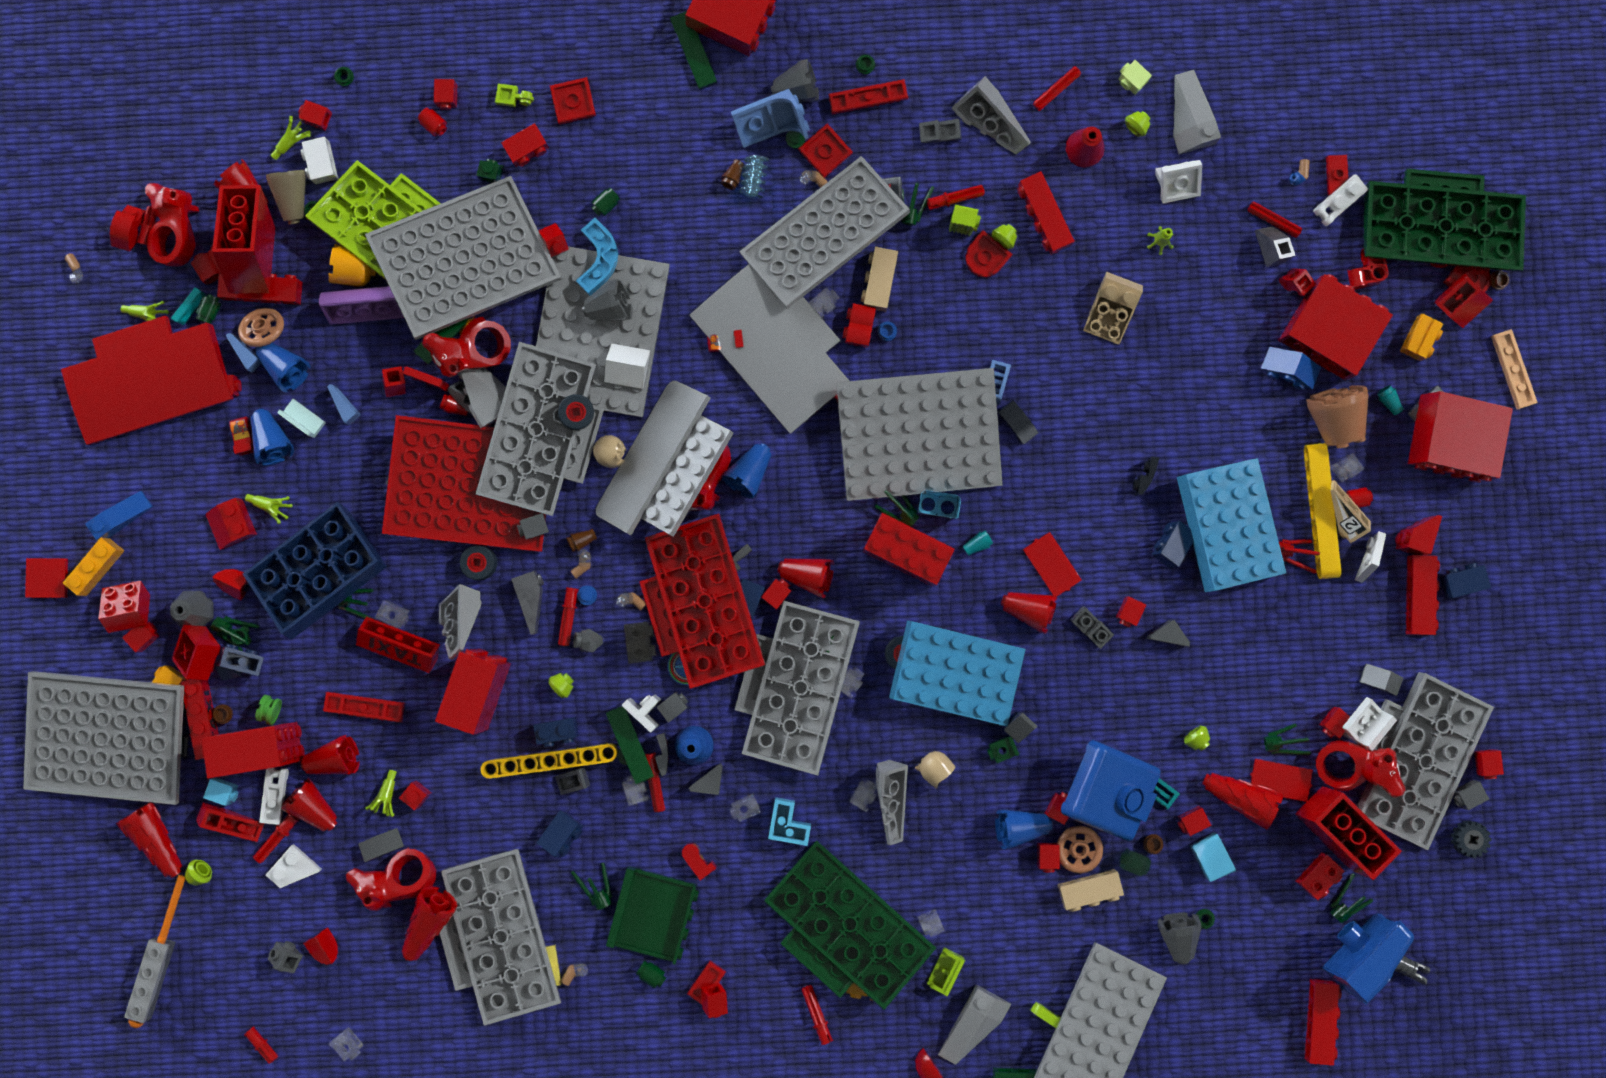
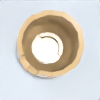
M605 435L595 442L593 455L598 463L607 468H616L623 464L624 460L621 458L625 454L624 451L627 450L619 438L613 435Z
M933 751L922 758L921 763L915 769L920 771L922 777L936 789L939 782L943 781L954 771L955 765L944 753Z

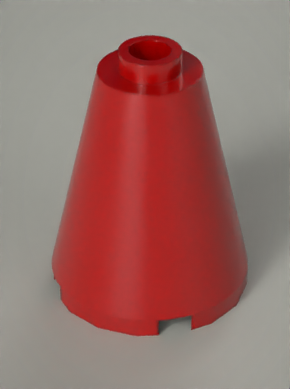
M1087 127L1079 129L1070 135L1065 150L1071 163L1078 167L1087 168L1101 160L1105 146L1101 131L1098 128Z
M243 159L241 164L236 162L220 175L222 180L220 182L215 180L213 184L217 189H219L220 185H259Z
M785 558L784 561L779 563L778 573H780L781 578L820 598H825L826 595L823 593L824 591H829L834 571L830 570L831 565H834V561L831 559Z
M1009 592L1008 595H1003L1001 606H1004L1003 611L1040 633L1046 634L1048 631L1046 627L1047 624H1051L1057 604L1055 601L1058 597Z
M342 735L304 755L301 760L303 771L307 774L349 775L356 773L360 761L356 762V755H359V750L352 737Z
M307 778L301 783L303 786L298 789L296 788L280 808L323 832L325 830L330 831L337 824L335 821L337 816L314 783Z

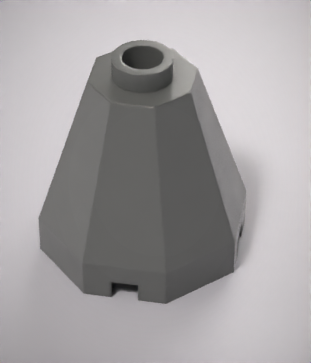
M808 59L799 61L773 80V85L771 86L773 95L789 89L792 95L796 94L799 102L819 101V90L815 85V82H817Z
M614 279L607 282L584 300L582 310L585 317H588L590 320L626 321L632 319L633 307L632 304L627 303V299H630V296L623 282Z
M183 591L171 603V618L181 629L183 625L205 626L214 618L213 601L203 591Z
M1185 912L1166 914L1163 916V921L1161 918L1157 920L1159 931L1173 960L1179 964H1187L1195 956L1201 932V921L1196 914H1192V917H1188V914Z

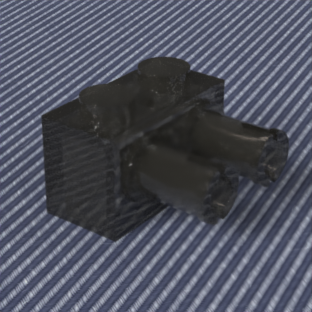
M648 621L624 624L628 664L653 661V657L657 656L656 646L652 645L651 637H654L653 626L649 625Z

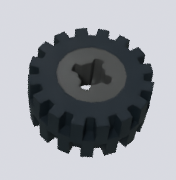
M1462 821L1463 823L1457 824V828H1453L1454 834L1451 833V837H1453L1451 843L1454 844L1453 847L1458 853L1476 858V856L1481 857L1483 856L1482 853L1486 854L1488 852L1486 849L1487 847L1490 848L1489 841L1492 840L1489 837L1491 834L1486 830L1485 826L1474 821Z

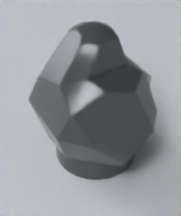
M591 629L575 632L573 646L574 648H579L582 652L593 653L603 644L602 636Z

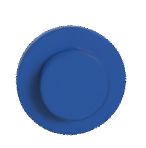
M886 321L879 325L877 333L883 341H891L896 337L897 328L892 322Z
M583 586L578 591V600L584 605H591L597 599V591L592 586Z

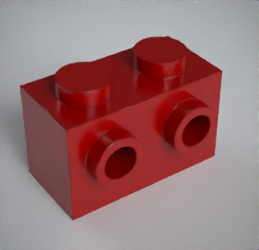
M535 123L501 142L515 167H522L528 164L531 158L535 156L540 157L549 149Z
M1321 853L1295 882L1312 898L1319 900L1329 893L1328 889L1333 884H1337L1342 879V874L1345 871L1327 854Z

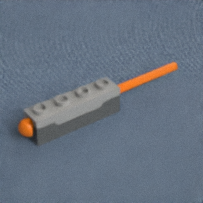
M178 875L159 936L148 940L124 1018L129 1019L128 1023L132 1028H140L153 1016L176 943L175 941L168 940L167 936L186 879L184 875Z

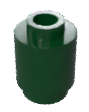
M609 187L607 190L604 189L591 202L593 204L591 208L598 216L602 214L605 217L618 205L620 198Z
M210 294L207 297L202 296L196 311V319L209 324L213 320L215 321L221 307V303L218 302L219 298Z
M645 960L636 973L641 981L653 989L656 986L660 988L666 979L663 976L665 971Z

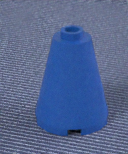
M274 343L256 348V356L281 391L288 392L287 389H297L308 377L306 371L311 366L306 359Z
M265 409L254 411L251 415V428L256 463L262 462L266 466L284 461V457L288 454L291 457L294 453V447L270 411Z
M763 443L760 445L755 444L722 475L724 483L734 491L736 489L741 491L740 495L753 499L758 492L772 455L770 448Z
M699 726L684 728L678 733L674 742L677 757L688 765H700L707 761L714 747L710 733ZM693 745L695 750L691 751L688 746Z
M1004 809L996 812V814H999V818L995 819V831L997 840L1002 841L1004 845L1000 846L1003 850L1047 835L1052 829V821L1046 814Z

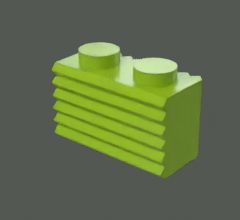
M955 205L949 231L961 233V235L964 233L969 236L972 235L973 231L977 232L981 216L978 215V209Z

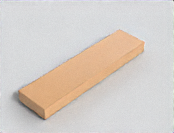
M1512 329L1492 335L1491 338L1516 410L1538 403Z

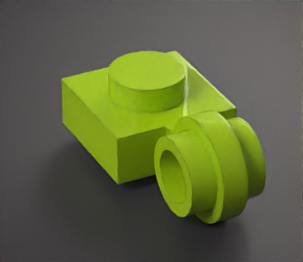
M498 84L495 103L496 105L516 107V101L520 100L519 103L521 105L531 106V103L534 102L533 93L521 91V94H518L519 88L517 86Z

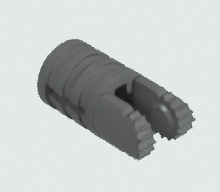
M1404 956L1395 971L1423 985L1427 984V979L1416 972L1418 970L1422 973H1429L1430 968Z

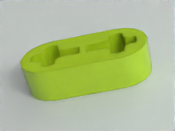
M1035 1002L1031 1008L1035 1015L1053 1027H1057L1060 1016L1038 1002Z

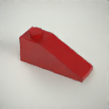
M204 802L196 819L198 826L201 828L258 842L264 823H259L258 820Z

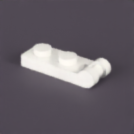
M1354 174L1320 203L1313 212L1316 216H1320L1324 226H1328L1338 215L1362 196L1368 188ZM1327 207L1331 209L1329 214L1325 211Z
M266 769L259 823L281 824L283 810L280 807L284 803L286 782L289 775L288 769ZM273 778H279L278 784L273 783Z

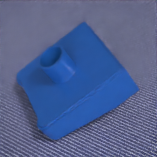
M1092 740L1087 744L1086 753L1067 798L1061 806V812L1063 815L1123 840L1131 841L1136 835L1141 820L1147 821L1157 794L1153 792L1160 777V769L1103 743Z
M1381 913L1374 914L1362 927L1355 921H1352L1338 933L1337 938L1344 945L1325 963L1323 969L1347 993L1367 1005L1390 981L1393 972L1413 943L1414 935L1401 921L1394 922L1388 920Z

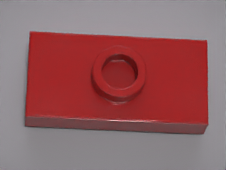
M1329 155L1326 157L1328 196L1348 180L1347 155Z

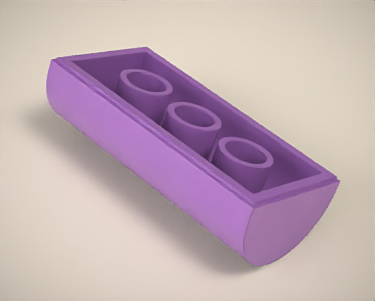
M389 286L321 292L319 296V306L331 325L404 318Z

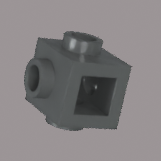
M276 941L269 953L268 960L277 971L295 973L303 955L296 949L294 943Z

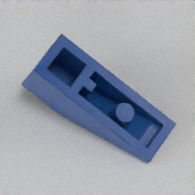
M139 491L101 512L85 525L96 540H99L101 537L110 538L153 506L145 494Z

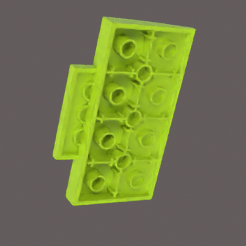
M357 160L305 217L385 279L365 234L441 203L402 173L389 185Z

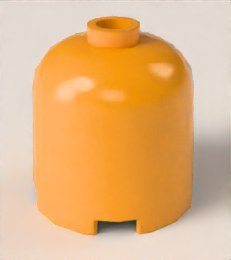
M334 245L329 264L333 266V274L329 273V283L362 287L370 282L372 276H376V272L342 245Z

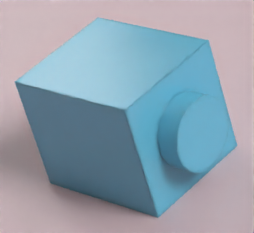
M212 778L209 780L203 798L224 806L230 805L237 799L238 785L219 778Z

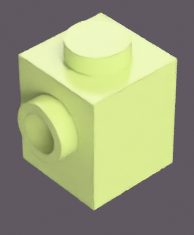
M1134 60L1131 64L1126 63L1120 70L1122 74L1118 80L1121 81L1120 84L1124 89L1130 90L1136 95L1150 80L1152 75Z

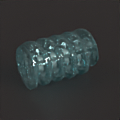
M751 155L745 158L744 162L746 165L743 166L745 172L742 173L744 180L741 181L743 187L740 188L742 195L749 198H763L758 193L764 192L760 185L766 184V181L761 180V177H767V174L762 172V170L768 169V166L764 165L763 162H768L769 158L759 155Z

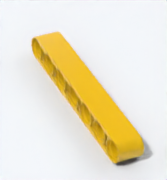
M1325 443L1309 444L1304 446V461L1314 551L1320 552L1319 556L1315 555L1317 576L1319 579L1340 578L1341 563L1335 510L1331 496L1328 447Z
M612 743L491 759L482 764L481 774L485 778L491 779L607 763L617 758L618 748ZM609 747L613 750L614 755L612 758H607L604 755L605 748ZM586 750L593 752V760L588 761L585 759L584 753ZM566 753L573 754V763L565 761ZM549 755L554 758L555 763L553 766L546 764V756ZM528 758L533 759L535 762L533 769L526 766ZM508 761L514 762V771L507 769L506 764ZM488 764L495 766L496 771L494 774H490L487 771Z

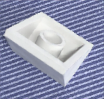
M611 344L606 358L604 382L643 389L650 350Z

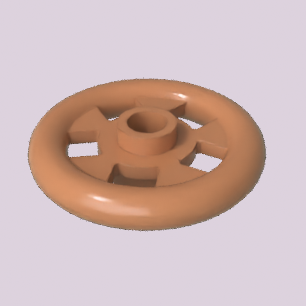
M260 308L248 313L238 327L240 340L251 347H262L271 344L281 335L284 329L283 317L278 311L271 308ZM276 321V326L271 327L270 323ZM252 322L251 328H248L247 326ZM252 333L255 335L253 339L248 337Z
M1073 826L1065 830L1058 838L1060 864L1068 871L1086 873L1093 870L1100 863L1103 855V844L1099 835L1094 830L1085 826ZM1076 834H1084V840H1076ZM1066 840L1072 842L1069 850L1064 848ZM1094 842L1095 850L1089 851L1088 843ZM1082 846V852L1077 853L1076 847ZM1070 854L1076 859L1073 864L1066 859ZM1089 856L1091 861L1084 865L1081 860Z

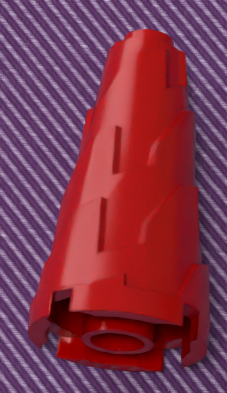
M1213 772L1210 775L1206 774L1202 785H1205V790L1266 830L1271 826L1279 810L1277 803L1281 804L1284 796L1279 791Z
M153 802L145 804L116 823L123 834L130 838L137 849L142 851L152 865L156 866L165 877L170 876V878H173L182 872L180 870L182 864L176 854L177 850L170 840L169 832Z
M433 886L424 887L420 890L415 902L416 906L410 918V925L405 934L406 938L402 954L406 960L413 961L419 959L423 952L428 949L435 936L439 935L444 925L449 922L455 913L457 902L446 890L440 893L438 892L439 887Z

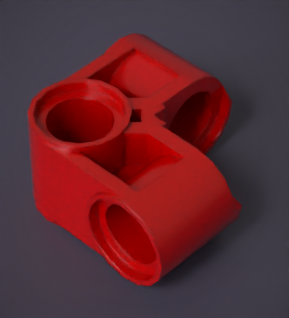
M1364 249L1361 250L1363 267L1350 271L1347 270L1349 284L1354 289L1379 285L1389 275L1386 259L1365 258ZM1374 271L1380 274V278L1374 276Z

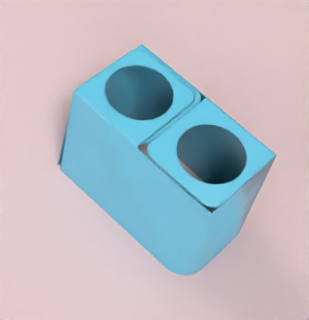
M923 491L920 497L918 513L957 519L959 518L961 498L953 494ZM932 498L935 501V508L932 511H925L921 506L923 499ZM944 501H951L954 504L955 508L951 514H944L941 511V504Z
M1213 832L1189 845L1209 882L1236 871L1217 833Z

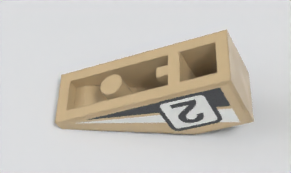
M1335 480L1331 481V496L1338 532L1342 538H1346L1352 543L1371 532V521Z

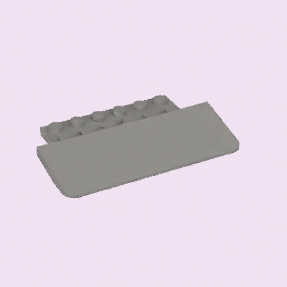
M672 381L666 386L624 458L623 464L617 470L596 507V515L629 535H632L640 519H643L674 537L733 435V432L701 415L711 399L708 395L678 381Z

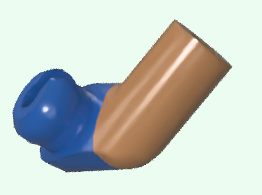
M1300 160L1299 171L1294 174L1292 173L1289 177L1292 185H1300L1308 179L1310 160Z

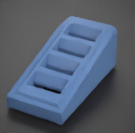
M231 333L226 335L245 369L254 372L262 364L256 354L236 335Z
M992 360L990 368L1005 371V374L994 371V377L1003 379V381L995 379V385L1001 387L1000 389L995 388L996 404L999 405L1011 365Z
M331 384L327 386L343 422L347 425L352 424L361 416L360 413L337 386Z

